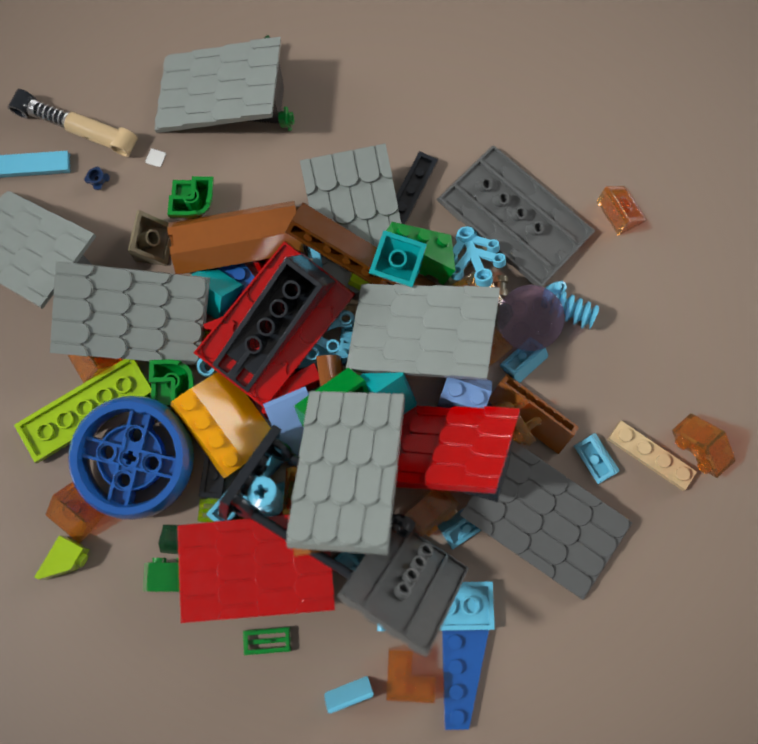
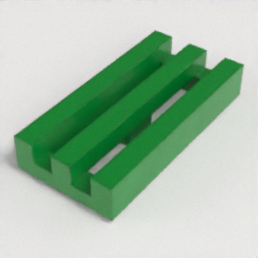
M290 627L243 631L244 655L291 652ZM285 633V637L248 640V635ZM286 642V647L249 649V645Z

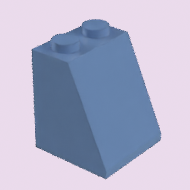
M447 378L437 407L484 408V406H487L492 392V381L487 379Z
M306 387L263 404L271 425L273 426L274 424L281 429L279 439L288 444L294 454L298 456L304 427L299 421L294 405L309 395Z

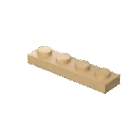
M623 421L618 422L607 439L682 491L687 489L697 473L693 468Z

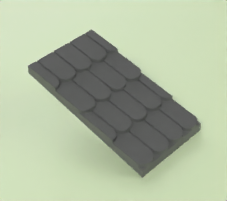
M494 145L481 155L436 199L458 221L473 228L477 236L489 240H498L500 250L497 253L504 254L506 262L513 265L538 288L542 287L596 231Z
M514 440L512 441L510 463L498 502L472 496L460 514L464 519L582 600H584L633 524L626 517Z
M391 528L388 555L367 553L337 597L348 607L362 613L370 622L380 625L392 637L402 640L411 650L427 657L469 567L412 530L408 538L398 535Z

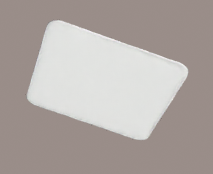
M150 149L145 162L161 167L166 153Z

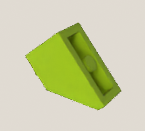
M59 535L34 578L47 580L78 570L79 567H83L89 557L87 554L90 549L67 536Z

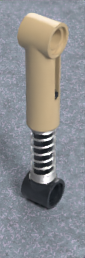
M23 89L16 90L8 105V109L22 118H27L28 116L39 117V119H44V121H49L65 128V131L111 148L114 152L124 157H129L138 139L128 129H117L75 112L64 113L63 110L59 111L58 108L54 109L53 106L44 105V103H40L32 94Z

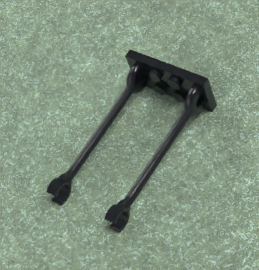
M273 424L219 500L218 516L227 520L231 513L234 512L243 518H251L279 537L287 540V529L256 511L252 504L243 498V496L247 497L248 489L256 477H262L271 456L283 462H291L296 466L299 464L300 457L294 454L288 444L279 439L281 429ZM392 514V530L398 535L408 538L416 522L406 515ZM322 551L308 554L347 579L354 573L353 570Z

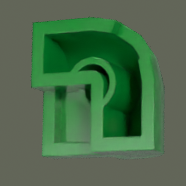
M192 176V180H173L172 193L169 195L168 217L170 219H194L202 217L208 212L213 199L214 177Z
M172 359L149 361L151 399L171 407L170 404L174 399L195 386L192 371L181 361Z

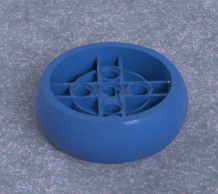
M143 396L114 398L90 411L76 428L69 448L68 462L70 475L78 493L97 511L110 517L126 520L147 518L162 512L172 505L186 488L194 465L193 442L181 418L165 404ZM130 412L127 424L114 428L103 439L95 437L99 429L109 419L118 414ZM155 418L169 431L174 442L176 456L166 454L161 438L153 430ZM136 429H140L142 432V438L139 441H136L133 437ZM108 446H111L114 450L111 458L106 455ZM133 454L136 457V461H132L128 458V455ZM153 456L159 461L156 469L150 466V459ZM90 459L97 461L102 477L111 485L109 494H106L97 484L91 470ZM124 474H128L130 477V484L128 486L122 482ZM160 476L170 478L167 486L157 496L144 502L134 503L136 491L150 487Z

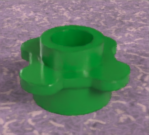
M285 106L284 111H279V124L281 128H288V131H292V125L295 123L294 114L289 112L288 107Z

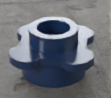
M94 167L87 172L84 180L87 184H91L94 190H101L102 185L110 180V176L107 173H103L100 167Z

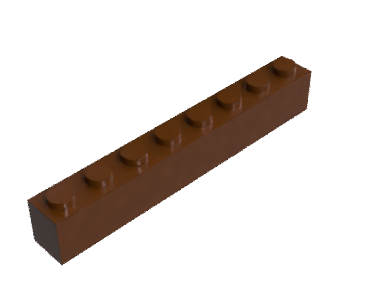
M302 202L285 233L370 284H399L369 274L377 247ZM419 273L414 282V285L420 286L437 285Z

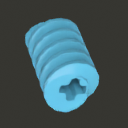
M563 291L560 295L557 293L549 314L551 315L556 310L557 318L565 314L566 322L572 317L573 325L581 321V328L583 329L588 324L590 330L599 312V306L595 305L591 309V302L589 301L583 305L582 298L574 302L575 295L572 294L566 299V291Z
M258 477L248 489L247 497L249 502L264 516H277L283 511L286 504L285 496L270 478Z

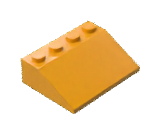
M218 372L174 399L170 404L223 478L229 476L249 460L271 429L249 397Z

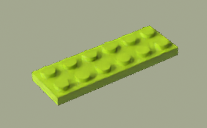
M123 359L14 424L33 461L40 463L71 443L76 428L94 408L118 397L151 396V385L136 360Z

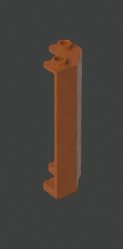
M295 201L170 222L167 231L171 240L170 255L175 274L268 259L272 257L284 241L290 243L301 253L304 252L303 245L305 244L285 233L300 206L296 207Z

